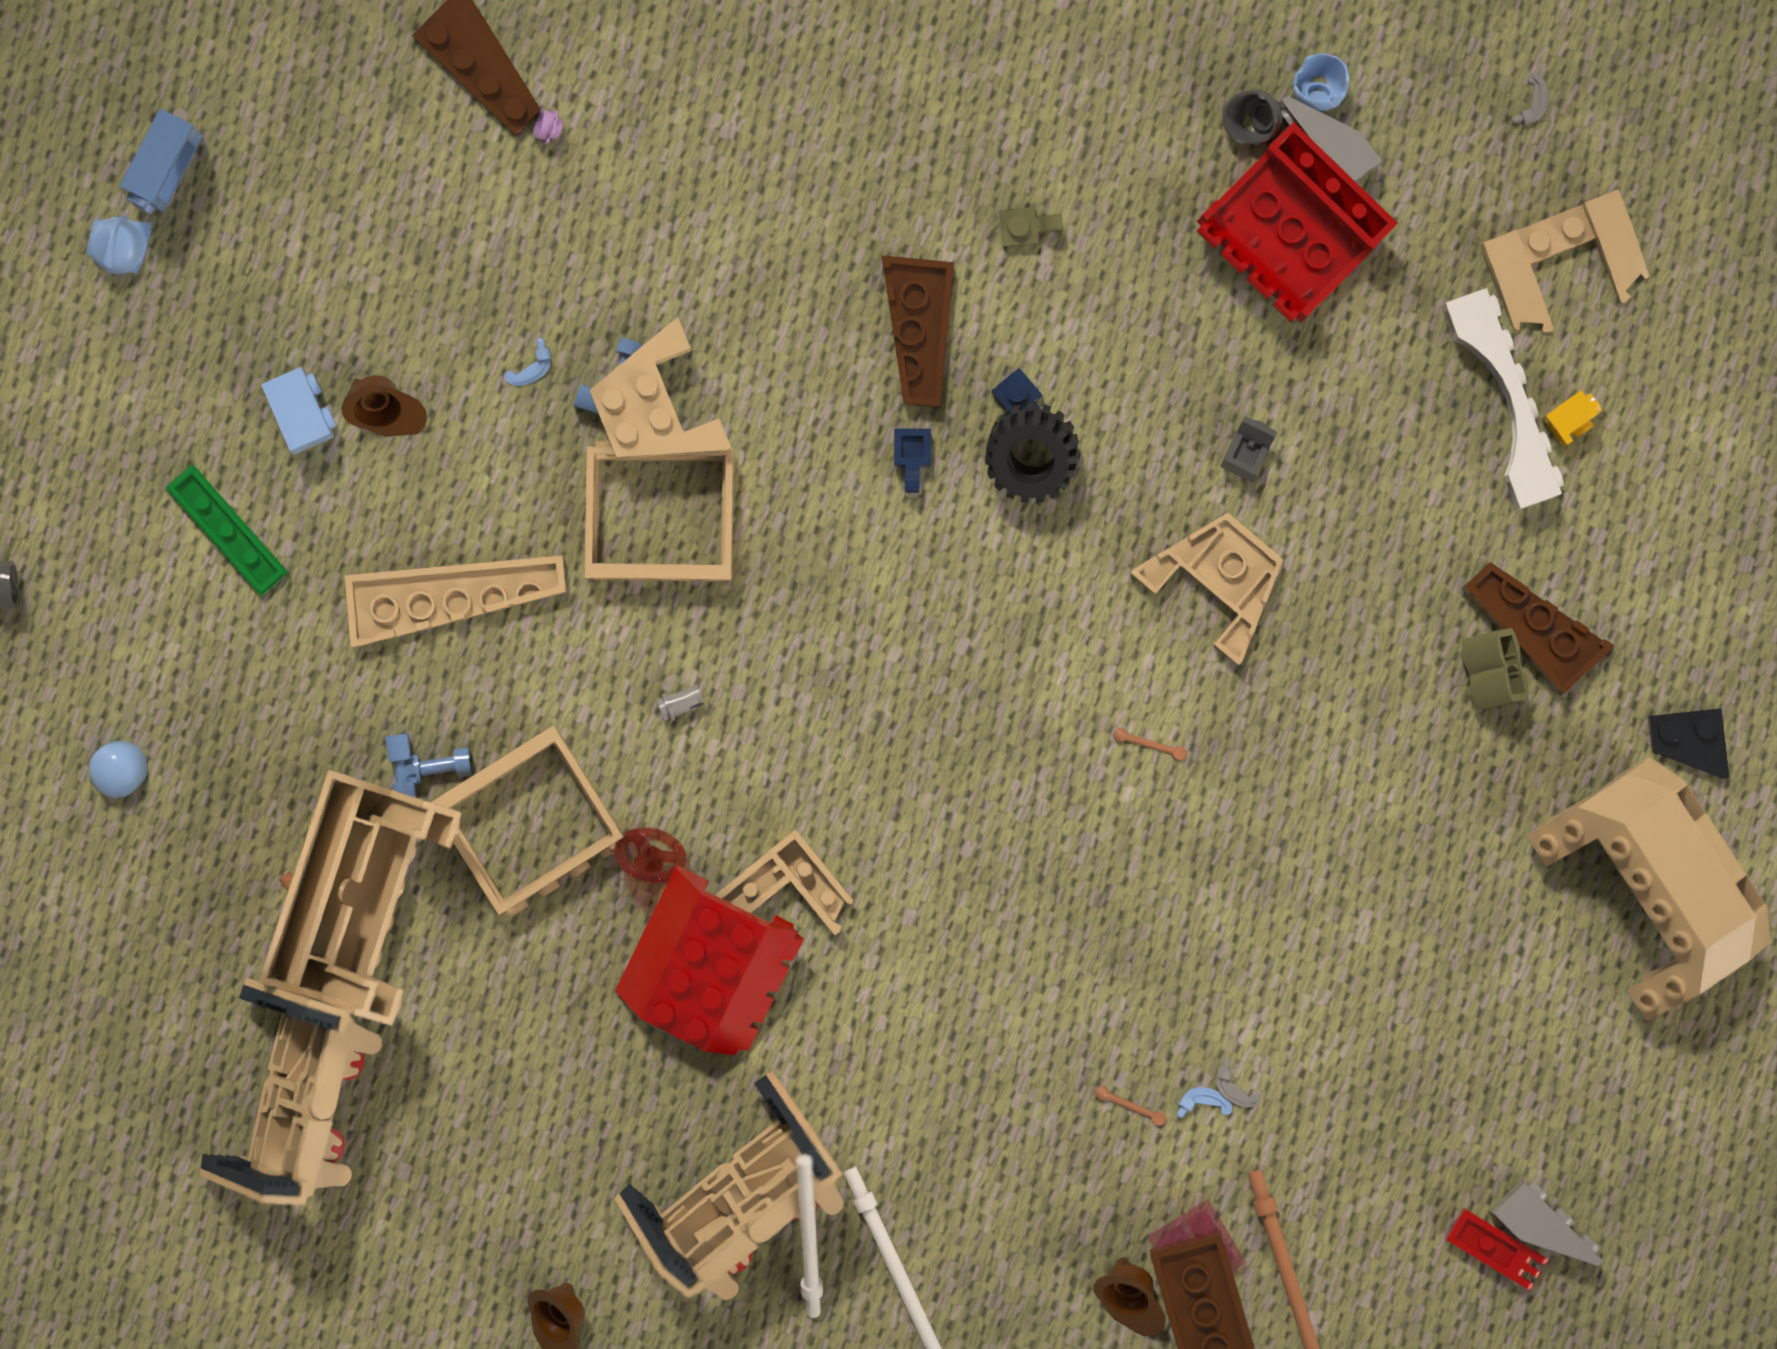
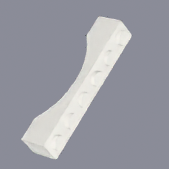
M1486 288L1446 302L1442 309L1454 341L1470 350L1487 366L1498 381L1507 400L1512 423V446L1504 479L1515 510L1518 511L1561 495L1560 487L1564 486L1563 478L1557 466L1552 467L1547 453L1551 452V445L1544 431L1539 432L1535 421L1536 418H1539L1538 409L1533 398L1527 399L1522 386L1526 384V377L1520 363L1514 364L1510 351L1514 349V345L1507 329L1502 330L1498 316H1501L1502 313L1496 296H1490Z

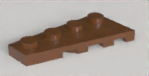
M446 0L412 35L516 137L538 116L541 111L540 107L473 0Z
M881 255L904 405L940 408L954 262Z
M1491 562L1461 588L1499 630L1509 628L1514 630L1518 639L1520 653L1560 696L1568 691L1615 646L1606 639L1602 640L1590 632L1589 628L1578 620L1574 621L1557 610V606L1548 600L1544 601L1529 591V587Z

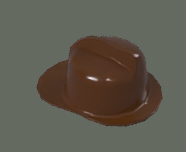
M378 375L368 376L361 380L354 379L351 384V392L344 399L341 407L343 417L349 424L384 437L416 435L425 427L427 421L426 409L419 400L398 391L396 385L390 379Z
M1123 1257L1116 1262L1107 1275L1095 1281L1093 1285L1094 1293L1114 1320L1141 1336H1153L1162 1331L1166 1323V1316L1162 1307L1153 1296V1278L1145 1269L1132 1265Z
M564 1283L548 1291L536 1289L530 1292L527 1300L531 1313L533 1334L541 1348L578 1349L576 1333L582 1326L586 1315L581 1301L575 1295L573 1286L570 1283Z

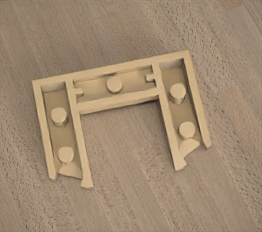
M1619 189L1540 222L1483 242L1480 245L1514 330H1519L1520 322L1542 324V332L1549 333L1554 331L1531 265L1579 245L1595 240L1620 304L1625 303L1631 297L1626 290L1639 275L1645 280L1649 277L1635 231Z
M796 829L715 894L731 904L752 913L791 881L834 935L838 934L842 925L835 923V920L844 901L851 905L853 903L850 895Z

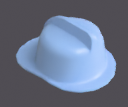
M127 215L112 217L107 220H94L87 245V254L91 256L100 269L108 273L123 274L132 272L136 274L144 261L152 223L133 222L128 219Z

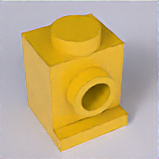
M1581 390L1544 416L1542 420L1562 448L1574 441L1570 436L1571 433L1578 438L1594 426L1590 419L1599 414L1602 408L1593 395L1590 393L1585 395Z

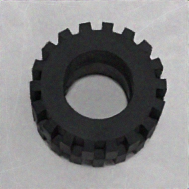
M1028 403L1027 409H1022L1020 404L1014 406L1012 413L1009 414L1005 411L1000 416L999 423L995 422L991 429L985 454V465H988L987 474L990 479L996 478L994 486L999 491L1003 488L1007 489L1006 496L1012 500L1015 495L1021 496L1022 503H1029V498H1035L1036 503L1044 502L1045 495L1047 494L1053 499L1058 496L1060 488L1065 490L1068 487L1070 478L1074 476L1079 453L1078 435L1073 434L1074 426L1071 421L1064 423L1065 415L1059 410L1056 414L1051 413V406L1044 404L1043 409H1037L1036 403ZM1021 440H1038L1049 447L1053 454V459L1042 466H1027L1014 457L1011 447Z

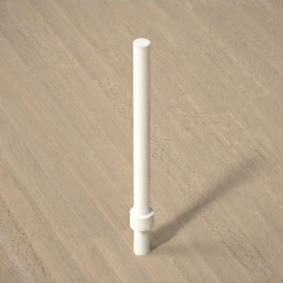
M801 1155L797 1158L804 1277L801 1280V1295L805 1299L807 1316L815 1318L821 1313L820 1298L823 1295V1281L818 1275L812 1158L808 1155Z
M856 1166L847 1169L843 1174L855 1197L852 1202L858 1214H863L925 1348L942 1349L875 1208L878 1203L872 1191H867Z

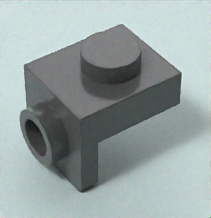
M1244 417L1220 467L1253 483L1277 432L1261 421Z

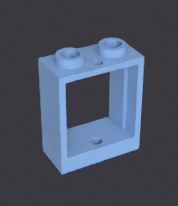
M160 108L120 184V187L128 193L125 199L149 214H152L154 209L164 213L204 136L192 124Z

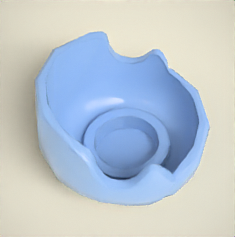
M1327 53L1306 57L1301 69L1295 72L1293 93L1296 100L1319 112H1325L1339 106L1344 100L1349 87L1347 65L1339 57ZM1315 76L1324 77L1327 80V84L1321 82L1311 83Z
M129 741L107 743L99 748L90 760V780L97 791L110 798L125 797L133 793L147 776V758L140 747Z

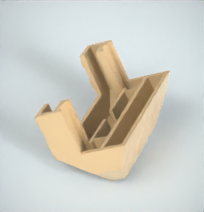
M1650 757L1633 764L1602 789L1546 820L1527 835V838L1546 867L1598 838L1674 954L1675 959L1650 971L1641 978L1642 982L1627 990L1646 1021L1700 995L1749 962L1771 943L1767 905L1686 781Z
M328 770L258 983L321 1000L337 1008L349 1011L353 1015L392 1026L395 1017L401 1010V997L404 990L372 977L374 969L381 961V948L385 935L393 924V911L397 899L404 891L405 874L409 863L415 857L417 838L451 848L452 842L460 830L459 820L462 813Z

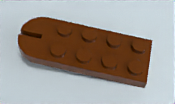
M1221 1231L1150 1249V1256L1178 1349H1255Z

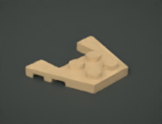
M679 318L670 322L589 390L617 460L664 457V455L727 453L732 451L719 418L685 432L682 430L656 366L691 351Z
M1226 513L1134 568L1130 574L1154 595L1178 567H1181L1237 615L1213 645L1239 666L1244 659L1283 559L1231 514Z

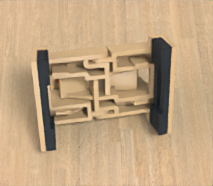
M246 978L239 999L282 1012L267 1069L270 1070V1075L264 1082L248 1157L202 1154L200 1176L261 1203L306 1205L307 1198L314 1195L315 1189L344 1186L351 1179L350 1168L347 1165L335 1163L344 1153L345 1140L339 1131L331 1128L333 1122L331 1119L336 1110L342 1080H352L357 1077L365 1064L363 1053L376 1054L381 1049L382 1040L378 1034L355 1024L354 1020L350 1017L349 1011Z
M773 1071L754 1082V1084L778 1120L732 1155L734 1159L732 1162L723 1163L663 1213L630 1183L614 1198L657 1272L688 1299L696 1293L699 1294L704 1289L715 1293L723 1300L735 1297L739 1286L729 1274L741 1272L749 1265L752 1259V1252L759 1247L757 1245L758 1242L769 1240L792 1219L800 1220L797 1158L799 1156L808 1155L812 1158L815 1211L818 1208V1204L828 1215H835L843 1208L844 1202L835 1184L843 1174Z

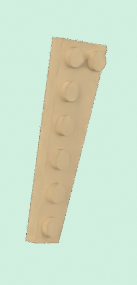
M563 555L344 575L351 648L369 645L567 593Z

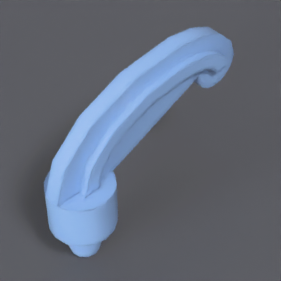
M539 338L537 340L538 350H535L536 362L517 375L512 371L505 373V379L508 383L522 386L535 382L546 374L551 365L549 348H545L544 339Z
M1198 1087L1190 1089L1184 1094L1178 1104L1180 1109L1177 1112V1117L1183 1118L1187 1111L1191 1112L1196 1103L1222 1106L1221 1112L1224 1115H1229L1232 1111V1104L1220 1092L1210 1088Z

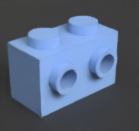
M300 367L261 384L290 452L298 454L335 437L331 428L337 425L329 407L322 408L317 395L322 393V390L314 373L308 375L306 370Z

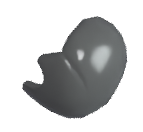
M1261 90L1237 93L1226 103L1223 122L1225 131L1238 144L1261 145L1270 142L1271 139L1278 135L1282 124L1279 102L1268 92ZM1246 115L1250 116L1254 127L1251 131L1243 124Z

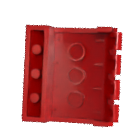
M1292 122L1239 180L1196 221L1200 225L1196 232L1213 249L1221 245L1224 250L1220 255L1240 275L1247 270L1251 275L1246 281L1266 300L1273 295L1277 300L1272 306L1291 323L1296 318L1302 323L1395 228L1398 222L1298 125Z
M676 865L615 992L640 1019L705 1052L736 1056L738 1050H749L759 1030V1027L752 1022H763L774 1000V996L768 993V991L778 992L790 968L783 960H794L804 938L797 934V931L794 929L795 924L777 915L769 923L706 891L705 889L709 883L708 880Z

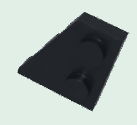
M1722 708L1647 716L1652 753L1721 779L1729 778Z

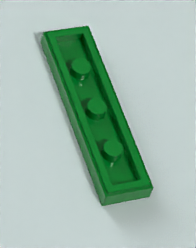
M191 464L165 487L261 597L289 573L194 464Z

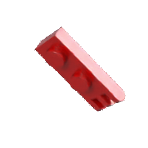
M1465 1208L1461 1210L1445 1237V1240L1531 1291L1534 1284L1528 1279L1522 1278L1524 1272L1526 1271L1536 1278H1539L1542 1273L1529 1265L1530 1262L1534 1259L1537 1263L1546 1266L1549 1261L1546 1257Z

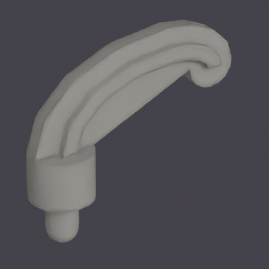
M1531 73L1528 76V81L1534 84L1531 108L1520 111V115L1512 118L1513 123L1523 122V125L1535 123L1546 112L1549 98L1547 85L1539 74Z
M1225 1058L1222 1067H1218L1215 1077L1216 1087L1220 1094L1229 1102L1241 1107H1254L1259 1104L1261 1100L1259 1094L1253 1093L1249 1097L1230 1081L1232 1070L1229 1069L1231 1060Z

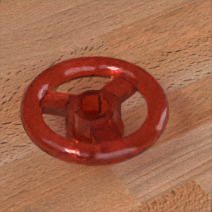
M639 827L625 832L623 834L624 837L615 844L614 854L618 865L625 873L640 881L649 883L667 882L676 865L685 868L686 852L682 844L673 835L657 828ZM646 838L656 839L665 843L673 852L663 851L650 845ZM631 841L638 848L633 864L625 854L626 846ZM663 863L674 864L668 870L662 871Z

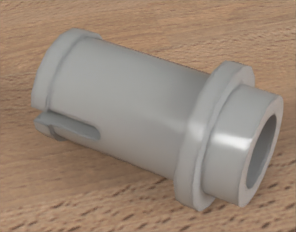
M697 684L667 697L665 694H662V699L656 700L663 721L668 719L675 721V716L705 706Z

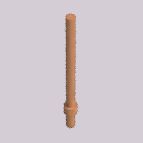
M1253 1170L1247 1174L1256 1199L1253 1202L1257 1216L1262 1217L1304 1349H1320L1275 1213L1278 1210L1275 1198L1269 1194L1262 1170Z

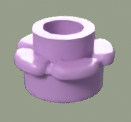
M542 109L536 118L533 136L542 139V143L545 145L550 142V139L557 140L561 133L563 120L558 118V111L551 110L550 112Z

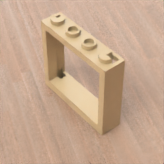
M609 440L595 441V447L587 446L585 579L732 582L733 448L732 451L727 453L664 455V457L617 460ZM600 461L723 462L721 565L598 563Z
M554 725L431 802L452 809L554 745L609 832L607 836L504 899L460 829L453 843L498 915H503L507 912L511 918L529 906L526 899L536 893H539L541 898L553 892L560 887L557 882L558 879L568 873L572 879L591 867L588 863L590 859L598 854H601L603 859L622 848L619 841L625 838Z

